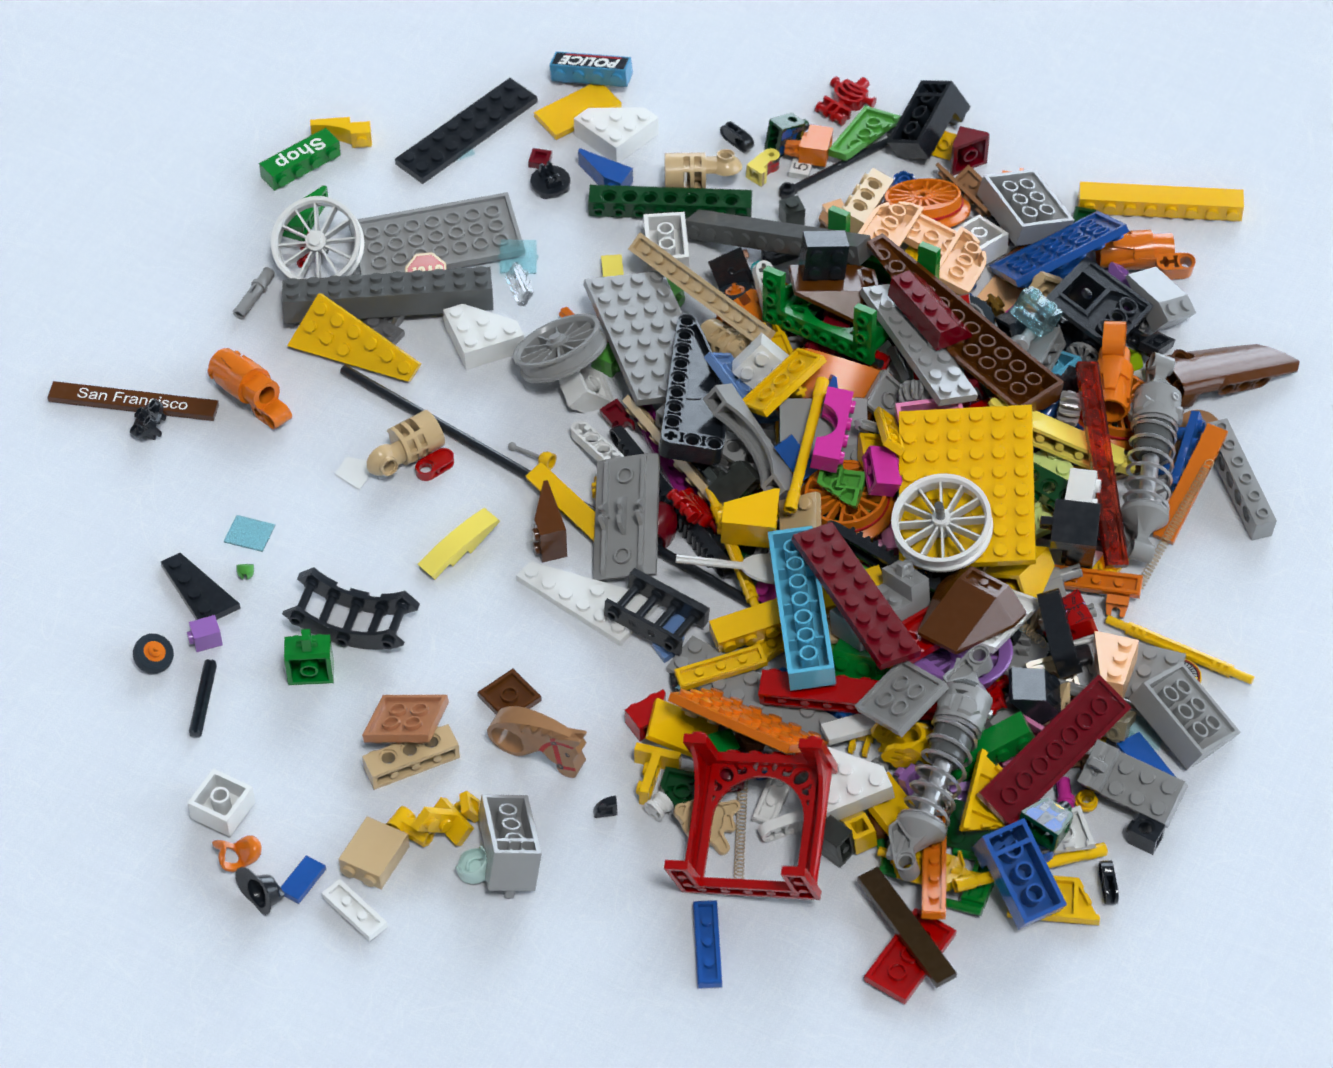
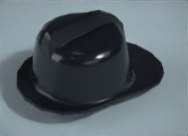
M246 867L237 869L236 882L240 891L262 914H269L271 906L284 897L283 890L271 875H255Z

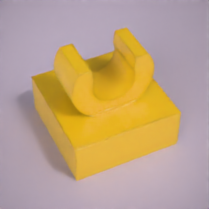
M468 791L460 793V801L456 802L454 807L461 811L460 813L466 819L468 818L474 823L478 822L480 800Z

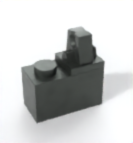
M735 461L728 468V473H725L723 470L719 472L714 466H708L703 471L710 480L707 489L713 492L722 505H724V502L749 496L759 487V473L748 461Z
M830 815L825 822L821 855L841 868L855 853L852 830Z

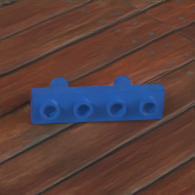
M1191 410L1187 426L1179 427L1176 433L1177 440H1182L1174 463L1173 472L1171 473L1173 479L1171 488L1173 492L1200 440L1201 433L1205 430L1206 423L1200 411ZM1170 463L1164 464L1162 466L1169 470ZM1159 469L1158 476L1164 475L1165 472Z

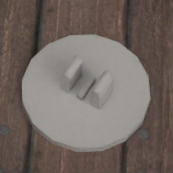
M1021 632L1020 639L1013 646L1011 664L1026 668L1025 663L1047 656L1048 644L1042 640L1043 636H1040L1034 642L1032 639L1035 640L1036 637L1032 638V635H1030V639L1026 632Z

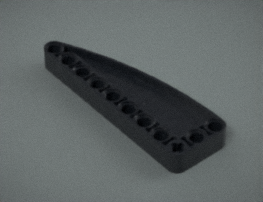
M681 314L677 319L658 451L662 457L717 465L722 459L726 425L712 414L703 398L715 385H722V383L704 358L712 350L698 321L691 314Z

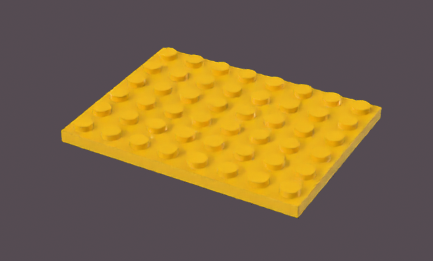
M1032 405L899 411V435L905 448L904 453L899 456V474L902 476L899 495L913 482L933 474H954L972 481L980 487L989 501L993 519V533L984 553L966 567L1036 564ZM943 488L944 509L948 508L958 490ZM940 489L924 493L933 506L936 502L940 501ZM964 492L953 511L974 500V498ZM920 495L909 504L933 514ZM978 506L961 517L985 515L981 506ZM904 511L901 521L925 520L907 511ZM984 524L960 527L981 535ZM924 528L900 530L903 539L906 540ZM953 532L965 550L976 542ZM931 534L910 547L916 552L921 553ZM937 537L927 556L942 558L941 538ZM950 537L944 538L945 557L961 553ZM899 551V560L904 561L906 558ZM913 565L915 570L921 569Z

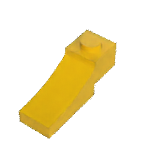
M350 117L310 119L311 135L327 128L339 141L351 144L352 148L372 147L370 121L351 122Z

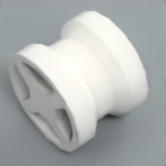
M658 791L653 796V800H648L644 804V808L651 818L661 821L664 818V814L670 812L674 805L666 794Z

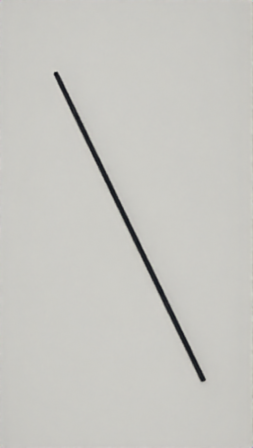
M348 365L342 366L340 370L342 375L413 416L424 410ZM433 415L443 433L528 481L525 476L531 470ZM586 503L593 511L596 510L595 507ZM658 544V557L745 607H751L750 603L746 602L742 591L696 565L675 563L677 554Z

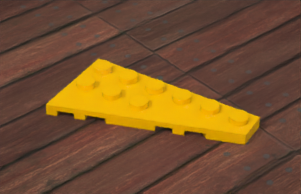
M322 293L317 295L287 345L288 347L407 382L412 381L422 364Z

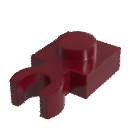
M618 399L600 408V414L612 428L616 425H622L623 427L629 426L632 430H635L634 421L629 418L630 414H628L625 410L626 408Z

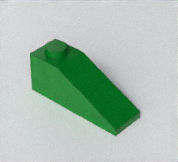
M321 186L306 197H328L327 186ZM318 206L319 216L322 213L325 206ZM314 207L300 212L310 229L315 224ZM295 215L287 224V227L304 235L308 232L298 215ZM287 230L283 232V237L302 242L305 241L304 238Z

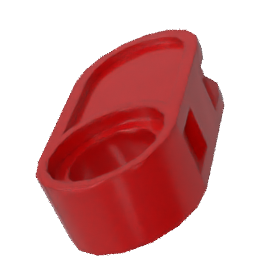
M440 448L420 459L415 465L417 478L422 481H429L451 469L454 465V453L448 448ZM423 467H430L431 471L424 473L421 472L420 469Z

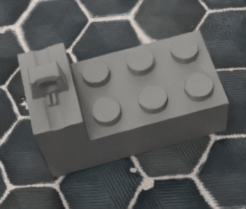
M908 559L904 561L898 560L892 565L882 568L883 584L877 587L901 621L930 605L929 578L915 570L913 562ZM837 607L831 609V632L857 650H865V647Z
M1097 739L1077 780L1083 788L1091 790L1095 794L1138 814L1141 813L1165 824L1167 828L1188 787L1185 781L1131 757Z
M482 794L478 820L487 856L485 878L488 891H504L505 898H514L515 891H535L542 853L528 795Z

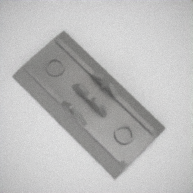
M659 453L611 458L597 462L593 579L604 582L611 579L629 577L630 572L634 568L649 576L657 575Z

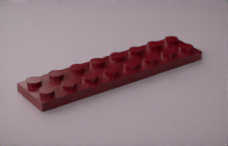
M832 522L792 535L793 544L880 670L920 657L922 650Z
M1098 674L976 796L1005 826L1018 821L1021 811L1038 802L1095 745L1097 739L1100 740L1132 707Z

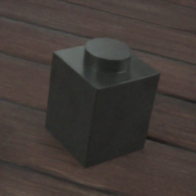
M798 195L779 200V219L781 222L805 225V207Z

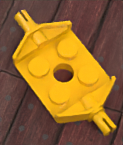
M880 846L877 856L887 858L886 853L888 849ZM920 850L915 855L920 868V874L915 880L909 882L922 885V850ZM958 850L957 856L946 853L947 892L953 889L952 879L970 874H980L965 868L961 850ZM891 860L890 863H893L896 878L902 880V878L899 876L894 860ZM911 864L905 865L903 868H908Z

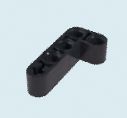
M1055 588L1037 594L1051 655L1060 679L1082 673V666L1075 649L1060 589Z

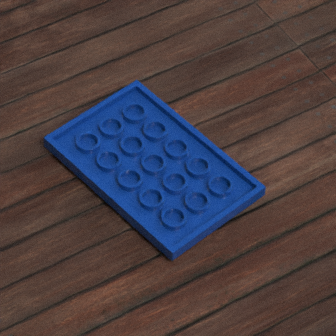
M1096 211L990 264L989 267L992 273L1018 288H1024L1032 283L1031 281L1040 271L1050 274V271L1056 268L1062 269L1068 266V262L1074 259H1082L1087 256L1088 252L1100 250L1110 241L1122 239L1129 230L1125 223L1100 211Z

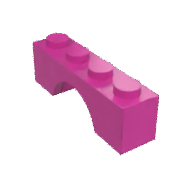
M827 387L821 417L832 424L834 431L826 436L816 437L810 468L836 473L838 464L843 465L845 452H842L841 449L842 447H847L849 435L845 434V430L850 431L852 418L848 416L849 413L854 414L856 401L852 400L853 391Z

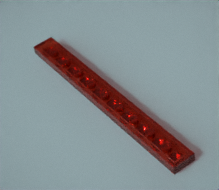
M1078 361L1075 364L1090 470L1097 471L1098 479L1101 480L1100 493H1096L1095 499H1098V503L1101 504L1099 531L1105 568H1126L1129 565L1099 362Z

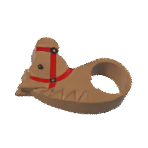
M519 706L504 707L498 711L487 728L490 740L501 750L516 756H523L537 751L543 752L556 764L557 770L566 777H576L586 761L582 749L587 743L583 738L587 732L568 728L540 712Z

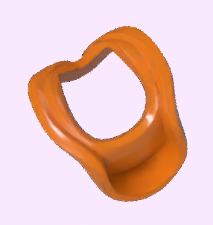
M252 835L245 836L236 843L223 840H214L212 842L216 849H220L219 863L221 867L229 872H236L238 868L254 863L258 860L262 851L260 841ZM226 848L236 852L238 862H225Z

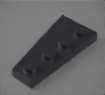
M182 553L160 561L161 567L195 620L215 615L216 620L241 609L238 601Z

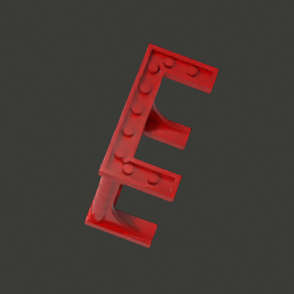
M704 732L684 733L683 743L693 757L695 774L694 803L685 861L665 860L664 870L681 892L821 900L822 891L817 883L832 774H837L838 764L823 739L817 736L799 738L798 748L801 752H797L795 755H786L778 751L772 752V754H763L755 750L749 751V753H740L732 749L726 752H718L708 735ZM723 769H730L733 772L734 777L731 781H724L721 778V771ZM738 770H747V772L745 774H739ZM783 772H792L790 776H783ZM802 772L809 773V777L804 783L800 785L794 783L798 774ZM753 778H772L787 784L796 792L803 806L804 823L798 867L782 866L781 876L785 881L705 877L714 813L720 800L731 788ZM716 781H717L721 786H723L722 789L719 790V791H716V789H717V787H718V785L716 784ZM808 789L809 795H804L803 790Z

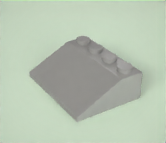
M1035 169L983 175L977 195L1002 229L1009 233L1008 237L1015 246L1033 244L1074 223L1073 217Z
M787 398L779 406V443L792 434L801 446L813 398ZM852 398L853 401H856L854 414L849 413L848 416L852 418L850 431L845 430V434L849 435L847 447H842L841 449L842 452H845L844 460L858 461V434L862 431L855 429L856 424L854 421L860 418L868 420L867 398ZM824 401L809 456L811 460L816 437L826 436L834 431L832 424L821 417Z
M1183 662L1143 682L1129 697L1135 708L1143 715L1149 725L1186 769L1200 763L1241 733Z

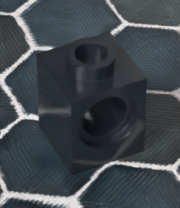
M1140 813L1136 821L1131 820L1126 830V833H1129L1127 843L1153 855L1163 839L1166 825Z

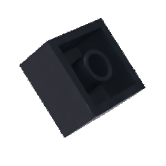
M845 230L803 231L799 258V268L803 281L845 280L849 253V243Z

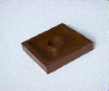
M514 668L477 692L478 697L495 714L501 708L508 706L531 709L542 701V696Z

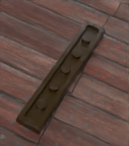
M877 866L858 876L857 882L933 985L937 988L956 978L957 972Z

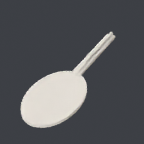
M770 554L752 555L745 558L743 562L676 555L675 563L742 569L747 576L757 581L775 584Z

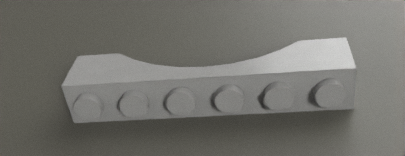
M733 384L715 385L703 398L704 402L712 414L728 426L749 450L758 468L760 486L763 491L780 488L779 501L786 499L793 474Z

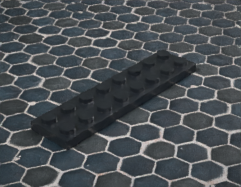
M508 78L396 157L395 164L417 181L424 184L536 104L538 96L512 78Z

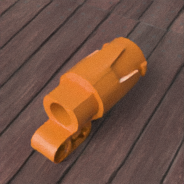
M1151 230L1129 231L1124 234L1122 239L1110 241L1105 244L1104 248L1095 251L1096 263L1102 268H1109L1111 262L1119 264L1127 270L1157 267L1170 280L1189 278L1192 275L1196 262L1195 257L1190 253H1175L1172 233L1153 234Z
M1104 321L1102 347L1099 350L1098 360L1094 363L1092 371L1089 409L1097 419L1104 422L1122 420L1126 414H1129L1131 408L1134 369L1130 363V350L1125 346L1126 322Z
M230 348L218 350L209 361L207 370L210 379H214L219 386L242 403L250 404L254 415L273 430L292 418V413L288 406L278 399L280 394L279 385L270 378L267 370L245 355L240 356L241 353L239 351H233Z

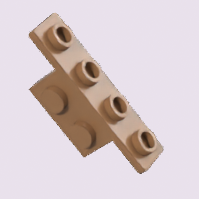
M939 162L936 164L939 170L937 174L941 179L949 180L958 186L963 194L962 197L969 202L970 206L972 204L976 206L975 210L979 215L983 217L992 215L977 195L982 177L970 165L956 177H953Z

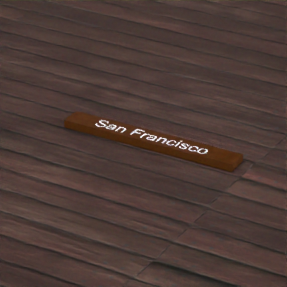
M53 381L48 394L49 402L136 412L139 407H145L153 399H157L163 404V413L166 416L208 421L215 420L219 407L218 400L58 381Z

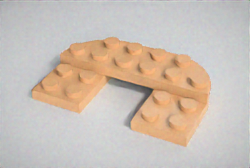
M899 201L898 204L893 205L887 202L879 205L872 211L858 234L870 235L871 239L883 233L899 247L904 242L918 249V245L924 241L941 248L939 280L959 295L971 292L984 270L987 258L986 252L982 251L979 246L980 241L970 231L960 227L957 232L923 215L924 207L909 202Z

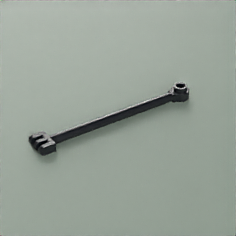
M895 127L887 132V138L861 150L849 160H841L795 184L783 183L779 188V197L781 199L793 197L799 190L888 146L887 141Z

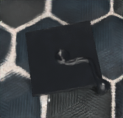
M741 247L708 261L719 289L733 283H755L752 280V272Z

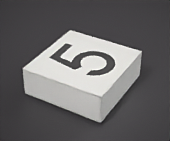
M793 158L789 169V177L805 179L810 176L813 165L798 163V159Z

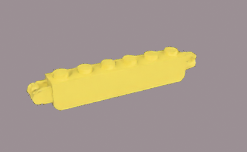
M992 397L988 402L989 407L1008 406L1005 402L995 397ZM1032 411L1033 446L1086 469L1095 470L1098 474L1107 478L1114 477L1117 472L1128 475L1125 469L1132 462L1124 455V448L1041 412ZM1134 465V466H1132V467L1130 468V472H1131L1132 474L1134 473V471H1135V469H1136V468H1135L1136 465Z

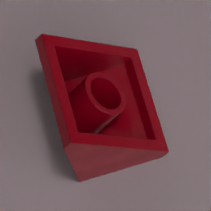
M963 126L959 127L952 146L950 169L952 176L962 172L968 165L976 168L987 163L990 138L988 132Z

